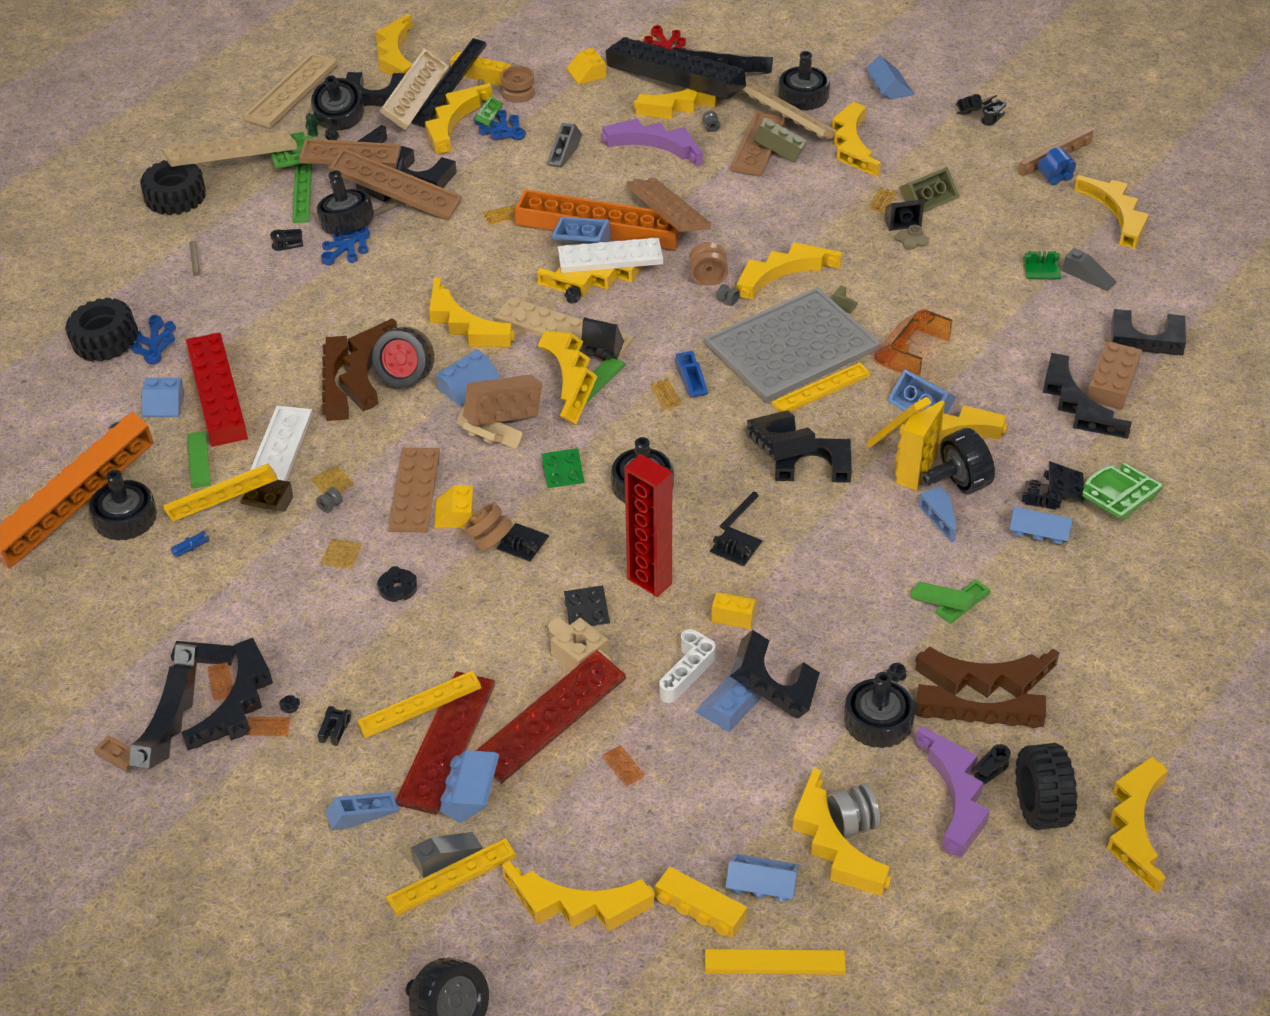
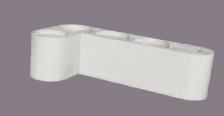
M693 629L682 632L681 651L685 656L659 682V697L663 702L671 703L677 700L715 661L716 645L714 641Z

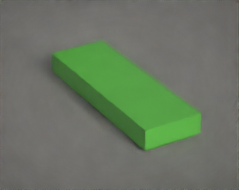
M489 97L477 113L475 120L489 126L496 117L497 112L501 110L503 103Z
M976 579L961 590L974 594L975 599L968 610L988 596L991 591ZM940 606L936 609L935 614L949 624H952L967 611Z
M920 581L911 592V599L967 611L975 599L973 593Z

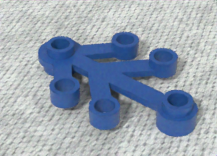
M505 110L497 112L500 123L492 121L489 125L492 126L491 128L475 120L474 117V123L479 125V134L486 135L491 133L493 140L512 137L514 140H522L526 136V131L519 126L518 115L510 116V123L513 124V128L508 127Z
M365 226L355 232L334 234V241L323 242L322 248L326 252L321 254L322 263L332 265L335 262V258L347 249L348 262H356L358 258L357 254H355L354 244L357 241L360 242L358 247L359 253H368L369 249L366 245V239L370 237L368 228ZM333 247H339L333 252L329 251Z
M156 314L149 317L148 323L151 327L150 338L143 336L141 331H138L135 343L130 347L133 353L143 355L145 361L151 365L159 363L162 359L161 352L175 341V336L172 333L176 329L174 322L168 321L164 324L162 318ZM164 326L165 329L158 335L159 329ZM140 343L150 346V349H144Z

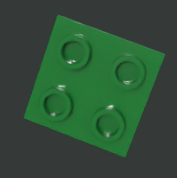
M1028 251V253H1025L1023 260L1027 279H1061L1058 263L1060 253L1048 251L1047 256L1046 251L1043 252V256H1041V251Z
M578 448L541 453L547 488L585 483Z

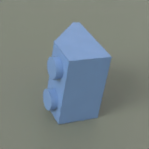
M145 378L142 389V417H179L185 394L182 378Z

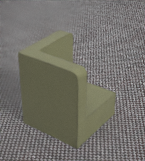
M840 285L833 294V301L845 312L851 314L858 305V302L846 297L847 287Z

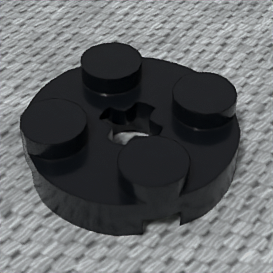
M393 566L389 571L380 576L377 582L379 593L387 601L398 602L397 600H407L417 591V577L409 570ZM401 583L402 586L394 587V584Z

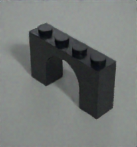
M347 72L346 79L354 82L359 87L365 106H383L406 73H393L390 84L380 90L363 88V72Z
M401 146L396 167L399 171L444 188L457 173L456 161L443 157L428 170H409L408 168L415 162L414 149Z
M1114 309L1111 320V342L1141 349L1142 352L1183 356L1186 346L1185 316L1167 314L1165 332L1158 335H1147L1133 327L1131 310Z
M788 410L747 420V427L745 428L747 437L774 461L817 451L815 433L808 427L796 430L795 416Z
M816 438L817 451L775 461V481H794L795 463L805 456H818L827 460L831 465L832 482L851 483V439Z
M754 630L750 631L741 639L730 677L770 701L773 705L781 708L789 715L800 718L810 710L820 672L803 662L791 671L787 686L777 683L768 674L764 663L770 640Z

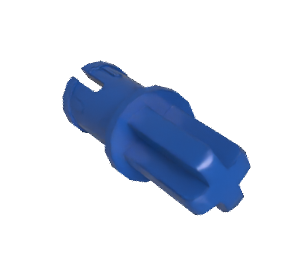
M201 531L191 538L186 537L185 541L171 547L172 554L175 557H179L190 550L192 552L195 551L196 547L209 542L208 535L204 537L207 533Z

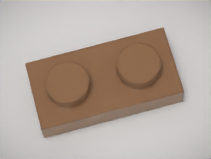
M109 735L94 749L95 755L125 772H128L133 767L129 766L130 747Z

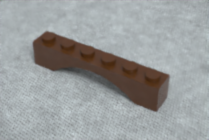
M347 336L326 337V344L322 345L323 355H325L322 356L323 367H325L322 368L323 379H325L322 380V388L325 391L322 392V401L325 403L322 404V414L326 415L327 421L349 420L347 394L341 391L335 383V377L344 364L343 357L349 355Z
M919 684L916 716H922L927 719L934 717L945 720L956 719L965 720L966 722L978 721L988 724L1000 723L1009 726L1022 725L1038 728L1044 727L1046 695L1023 694L1004 702L980 703L957 697L940 686Z

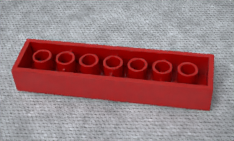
M221 332L185 339L211 447L247 440L246 426Z
M640 454L624 467L627 580L658 597L672 585L673 472Z

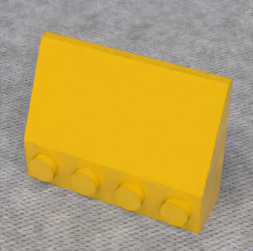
M945 401L937 402L910 417L906 424H902L899 431L901 439L897 447L900 449V452L896 458V463H898L895 470L896 484L917 491L923 482L921 478L922 472H927L932 467L939 452Z

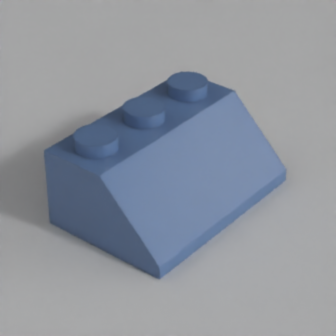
M881 55L867 67L870 72L869 76L875 81L874 84L881 89L879 92L885 98L888 96L890 99L915 95L900 71Z
M561 217L551 237L558 243L567 244L609 242L611 238L609 220Z
M478 349L436 374L437 389L460 407L465 404L467 383L501 379L489 357Z
M904 369L887 401L905 411L925 397H928L931 401V404L926 408L942 400L945 401L944 414H946L954 403L956 396Z
M1014 507L1009 530H1014V535L1025 536V533L1033 534L1032 538L1044 541V537L1052 538L1053 543L1064 544V541L1069 539L1073 518Z
M729 675L699 706L695 713L730 732L762 696L756 694Z
M466 750L459 756L456 755L450 763L451 770L445 781L447 785L441 797L440 812L462 823L484 809L487 805L499 754L496 752Z
M734 853L729 860L725 888H730L733 893L743 894L744 891L753 892V896L756 897L771 895L775 896L776 900L789 901L795 895L800 864Z

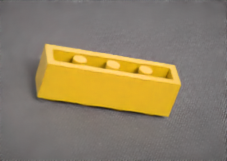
M456 52L450 59L451 66L462 52ZM478 57L464 77L474 80L483 79L486 83L502 86L501 73L504 69L511 67V64Z
M670 866L655 885V898L661 904L670 905L676 908L680 914L695 918L700 925L710 926L721 936H728L733 939L747 920V906Z

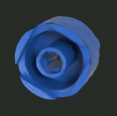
M1055 147L1046 153L1047 156L1040 159L1038 169L1052 186L1057 185L1062 180L1069 181L1073 178L1076 162L1062 147Z

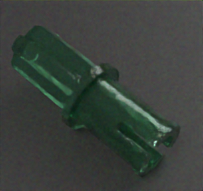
M308 113L305 124L308 134L312 137H317L318 123L315 120L314 114Z

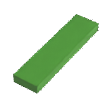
M613 358L610 360L606 359L593 371L598 377L586 404L625 367V362Z
M206 431L187 433L192 489L211 486Z

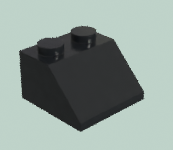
M924 199L887 205L885 207L884 219L889 231L909 229L911 225L922 227Z
M584 317L581 338L584 352L591 356L599 355L605 359L610 360L613 358L618 360L624 343L618 325Z

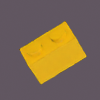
M594 48L579 51L566 68L578 85L606 78V62Z
M454 485L436 499L434 528H463L469 518L474 515L473 485Z
M721 591L716 592L712 605L711 622L751 629L759 598Z

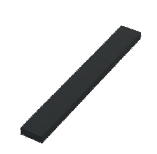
M472 38L411 121V124L423 128L426 127L425 122L432 120L436 115L435 108L442 106L446 101L445 94L453 92L487 46L485 41Z

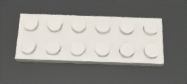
M659 238L558 246L561 273L663 264Z
M276 406L250 470L269 463L276 473L277 479L287 481L312 418V409Z

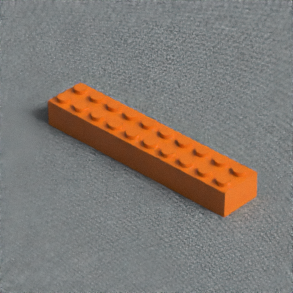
M524 189L515 207L516 225L554 231L561 217L609 220L610 240L627 241L659 238L661 248L676 250L683 233L679 232L653 209Z
M133 412L128 416H124L114 428H110L100 440L95 441L86 452L81 453L72 464L67 465L43 489L35 492L29 501L21 504L15 513L6 517L0 525V561L9 569L87 503L97 490L108 484L106 474L109 471L119 470L122 472L154 444L148 424Z

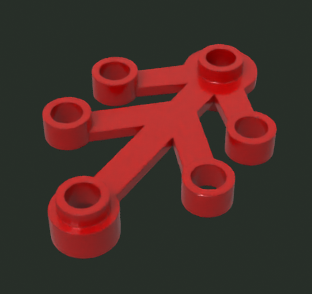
M660 25L653 26L651 29L652 36L644 37V43H651L673 50L672 45L676 40L677 45L675 47L686 45V38L681 37L680 30H673L671 38L667 40L663 35V29ZM653 37H658L660 41L653 40Z

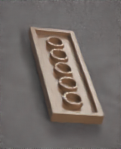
M756 112L731 164V171L762 176L773 150L758 143L753 138L765 117L782 127L786 124V118Z
M305 139L299 160L300 163L331 165L341 149L345 148L396 169L401 144Z
M402 448L389 532L428 533L440 448Z

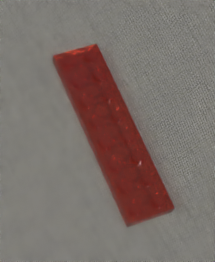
M596 650L476 751L496 752L499 754L494 777L502 784L626 679V674Z
M456 671L453 678H456L465 673ZM476 676L480 682L481 689L439 706L397 795L396 805L434 815L438 814L442 803L441 797L447 785L445 781L451 770L450 763L456 755L459 756L467 750L493 692L495 680Z

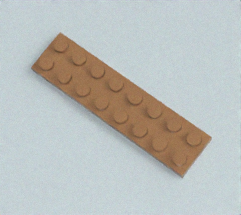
M345 148L341 149L329 166V173L338 170L344 179L448 221L462 199V196Z
M648 178V180L633 179V181H627V188L679 232L711 229V222L659 182L658 179Z

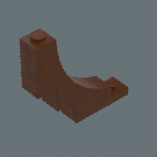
M393 318L348 338L351 354L343 357L347 372L339 375L340 388L362 411L378 405L377 391L372 387L368 379L372 366V350L375 342L381 335L397 328V322Z
M929 646L924 652L921 651L916 656L915 670L953 695H957L968 685L986 698L999 687L1017 698L1027 694L1057 665L1060 652L1051 649L1047 654L1044 653L1040 659L1030 654L1023 658L1003 663H975L947 656Z

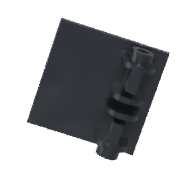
M979 94L959 99L956 102V106L960 111L956 114L963 112V115L970 113L972 109L977 111L982 108L983 104L985 106L992 103V99L997 97V95L982 100Z
M1049 461V470H1045L1043 477L1049 481V491L1084 502V497L1082 496L1084 490L1083 472Z
M1039 480L1026 481L1022 502H1025L1026 505L1035 506L1036 497L1038 496L1037 507H1039L1040 497H1043V508L1045 507L1046 498H1048L1046 508L1060 509L1063 495L1049 491V485L1043 484Z
M515 523L510 531L501 539L497 549L531 562L549 538V535Z
M728 526L722 535L714 537L713 543L715 545L710 552L745 566L763 540Z
M603 585L564 591L565 607H567L570 625L579 618H582L591 626L610 623Z

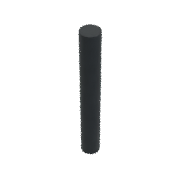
M753 491L720 525V528L726 530L728 526L730 527L759 497L758 493Z

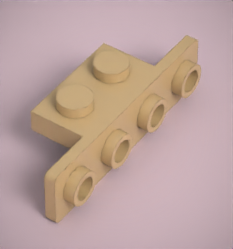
M462 407L456 423L463 426V429L468 430L469 435L477 438L482 436L484 437L483 441L490 444L499 442L514 449L519 448L524 432L501 422L473 426L463 416L464 407Z

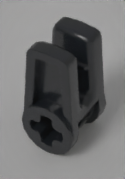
M997 99L983 108L984 117L981 120L982 124L992 126L1005 115L1003 109L1006 107V102Z
M277 229L270 233V238L273 240L271 246L275 251L303 247L301 229Z
M334 706L327 708L325 718L318 733L320 743H325L331 732V743L334 746H338L345 729L350 723L351 710H338Z
M1003 744L993 746L976 764L975 769L977 772L974 774V777L982 781L983 784H987L1004 772L1009 766L1010 749Z

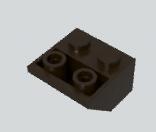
M277 479L274 482L248 491L243 495L240 503L273 511H286L293 499L291 482Z

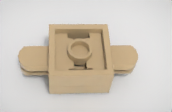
M561 618L551 620L548 625L549 635L553 637L550 639L551 655L578 676H581L590 668L600 675L606 674L611 670V657L608 656L609 640L582 618H579L571 625Z

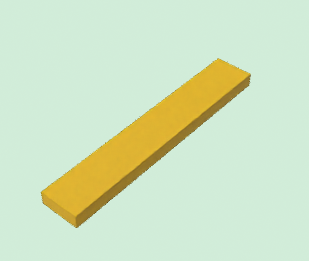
M859 362L772 401V406L778 412L786 410L791 412L869 377L870 371Z
M925 397L911 405L866 442L867 445L871 448L885 440L898 430L902 424H905L910 417L931 404L930 399Z
M267 463L165 504L164 511L174 522L277 480V475L270 464Z
M472 670L357 721L364 738H368L481 689V685Z
M506 838L386 896V900L395 915L399 916L516 858V853Z
M705 949V973L845 975V950Z

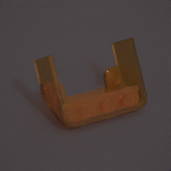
M926 309L914 313L898 323L874 353V362L877 365L901 374L906 369L920 376L922 357L908 352V340L918 330L949 342L952 319Z

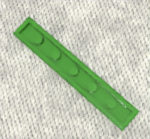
M303 163L295 165L293 223L310 222L312 164Z

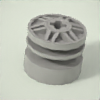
M860 784L858 787L853 786L850 788L849 793L844 789L829 793V812L835 826L844 838L856 835L859 828L861 831L867 832L869 829L874 830L880 827L878 804L868 784Z

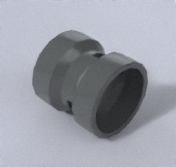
M708 111L703 114L702 120L706 131H718L720 129V122L717 114L714 111Z
M722 284L717 291L716 299L722 302L726 301L727 304L733 306L739 299L740 291L735 288L730 289L729 286Z
M333 487L326 490L324 495L322 494L316 498L318 507L326 513H329L333 510L334 506H338L343 502L340 492Z

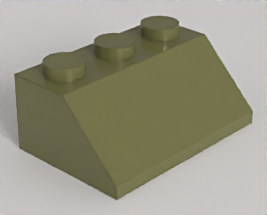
M766 117L759 125L753 140L794 163L807 144V141L801 136L790 132Z
M948 167L899 187L905 202L924 199L923 212L959 198Z

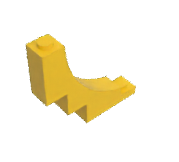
M406 14L375 32L379 70L390 76L393 73H407L412 66V63L405 59L399 51L401 44L408 37L407 31L413 28L411 15Z
M490 83L445 94L447 105L436 107L437 119L425 122L426 132L436 155L451 152L450 136L457 123L467 114L480 108V101L484 102L489 97L493 98Z
M691 89L659 95L639 94L637 100H634L633 107L636 109V115L672 119L675 111L694 113L697 105L715 107L719 97Z
M853 101L832 119V128L837 130L834 138V145L838 147L837 160L877 177L880 175L881 162L872 158V151L862 143L857 134L859 125L866 117V106Z
M793 242L788 254L771 251L766 263L749 259L737 282V290L740 291L739 297L753 300L759 290L766 284L787 274L801 271H821L823 265L840 269L843 252Z
M644 266L561 273V267L556 272L540 268L537 271V281L539 285L566 292L569 287H576L582 293L580 297L584 298L592 286L608 290L616 278L633 282Z
M434 278L429 308L430 323H447L449 325V335H468L469 347H511V342L515 341V330H512L511 323L489 321L470 314L455 302L449 289H445V285H442L441 278Z
M544 331L537 347L549 355L556 356L562 370L561 400L566 403L560 417L576 425L598 376L587 369L590 358L579 351L583 343L581 339L572 333Z
M963 405L959 417L943 414L940 443L945 436L963 428H971L981 437L1000 440L1002 434H1006L1009 424L1006 423L1007 415ZM900 449L897 450V453H896V456H895V465H894L895 468H897V466H898V463H896V458H897L898 453L900 452Z
M1151 757L1115 782L1113 795L1122 803L1113 808L1110 822L1119 831L1110 836L1107 849L1157 894L1163 889L1166 877L1160 869L1155 868L1158 855L1153 849L1146 832L1144 810L1151 795L1165 783L1168 770L1162 763Z
M813 768L794 815L792 830L814 836L811 855L833 861L831 881L882 896L884 890H889L892 876H889L890 866L867 857L842 836L835 826L828 809L826 790L822 789L824 780L821 779L822 770Z
M510 860L502 864L504 879L536 924L561 912L572 928L597 916L609 932L654 907L655 892L650 885H646L642 878L631 884L608 890H578L549 882L533 871L522 875L520 869L514 867Z

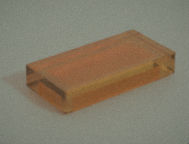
M228 662L207 667L214 701L227 698L233 687Z
M248 716L250 730L245 735L288 736L291 719L290 717Z
M621 745L603 754V759L626 787L644 778V772Z

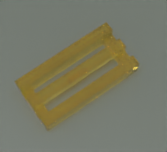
M880 187L869 205V210L885 213V207L892 202L896 191L892 190V192H889L890 189L884 191L883 187ZM887 195H889L888 199L886 200L885 204L883 205V207H882V209H881L880 207H881L882 203L884 202V200H885V198L887 197Z
M511 205L484 211V217L488 225L515 219L516 206Z
M667 378L664 379V382L659 380L657 384L651 383V389L664 410L681 405V400ZM659 387L669 404L666 403L660 391L658 390Z

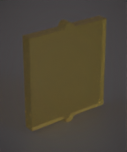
M338 465L327 471L324 470L322 473L311 478V481L323 494L331 487L343 493L344 490L354 486V483Z
M331 539L321 565L352 569L362 543L351 542L347 539L345 541Z

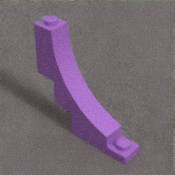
M638 118L602 127L601 140L608 147L619 145L651 146L671 152L682 160L689 158L696 166L703 165V153L685 127L666 131L661 123L643 127Z
M920 726L916 733L915 744L923 750H929L928 761L944 779L953 802V819L944 834L942 848L950 855H957L962 858L988 823L990 812L987 808L976 803L982 794L983 782L970 775L976 766L977 755Z

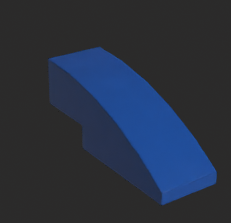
M694 351L677 353L675 363L690 398L707 395L706 383L700 364L696 361Z

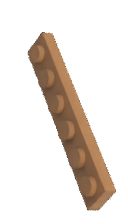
M1088 127L1021 160L1018 174L1023 177L1037 170L1040 159L1042 157L1045 158L1047 156L1046 153L1055 147H1062L1069 154L1085 145H1089L1092 142L1094 130Z

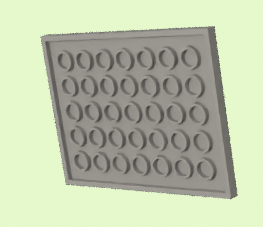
M818 287L704 337V343L766 402L881 349L880 341Z

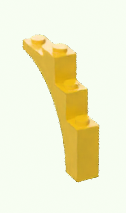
M1078 175L1074 191L1088 195L1108 207L1118 219L1121 227L1119 245L1136 249L1147 226L1149 214L1136 211L1138 199L1126 196L1128 184L1115 180L1107 183Z

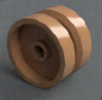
M519 65L508 67L502 71V96L505 100L520 103L529 101L534 97L535 84L532 69Z
M704 242L695 246L690 252V271L696 283L699 285H717L725 280L728 274L726 252L722 246L713 242Z
M496 502L482 507L463 526L465 534L469 538H474V544L480 551H484L499 542L513 526V522L507 515H501L502 509Z

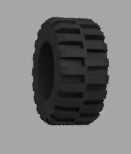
M163 160L160 163L153 164L152 167H148L140 179L146 206L153 212L158 211V214L161 215L167 213V215L175 213L180 215L181 212H190V209L197 208L198 204H201L206 196L203 174L196 164L171 167L168 161Z
M99 298L92 302H86L85 305L79 306L77 310L71 313L65 326L66 334L74 352L81 358L89 361L109 360L116 355H121L123 351H127L130 348V345L134 344L138 335V327L130 307L125 302L115 298Z
M1058 743L1023 747L1016 759L1015 781L1020 809L1023 812L1022 815L1026 819V823L1035 830L1069 826L1076 816L1078 794L1076 792L1075 772L1071 765V759L1068 757V752Z

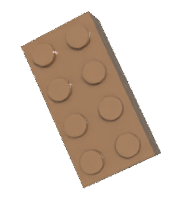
M1106 341L1089 385L1087 396L1098 404L1123 410L1139 366L1142 350Z
M532 374L467 383L463 416L473 426L537 417L542 384Z

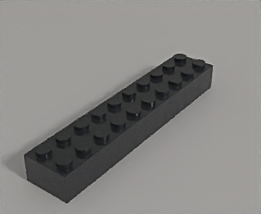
M623 37L605 50L607 66L723 99H730L746 87L745 69L719 63L712 59H704L700 56L670 50L662 46H655L651 43H644L640 40Z

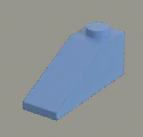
M940 486L921 493L919 507L951 543L954 542L956 523L949 494Z
M393 792L335 797L325 812L331 829L338 830L348 829L399 812L400 809Z

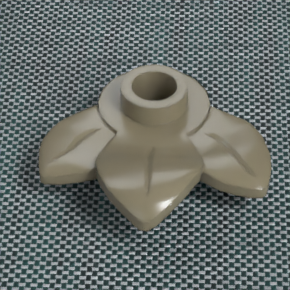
M911 225L908 230H901L894 236L895 240L903 241V247L907 250L915 249L918 245L925 246L928 243V238L923 235V230L919 225Z

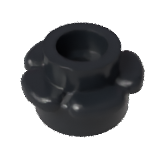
M330 127L325 130V137L327 140H337L339 133Z
M569 287L566 290L565 298H567V302L576 303L581 299L582 293L576 287Z
M893 663L887 670V673L892 677V681H903L907 677L906 668L901 663Z
M287 695L280 700L279 705L285 713H294L299 708L300 700L295 698L294 695Z

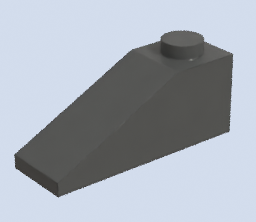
M561 123L547 165L563 167L578 148L582 133L576 124Z
M1073 248L1065 256L1063 272L1105 291H1108L1116 283V280L1089 254Z
M473 832L432 837L411 847L413 862L423 878L483 849Z

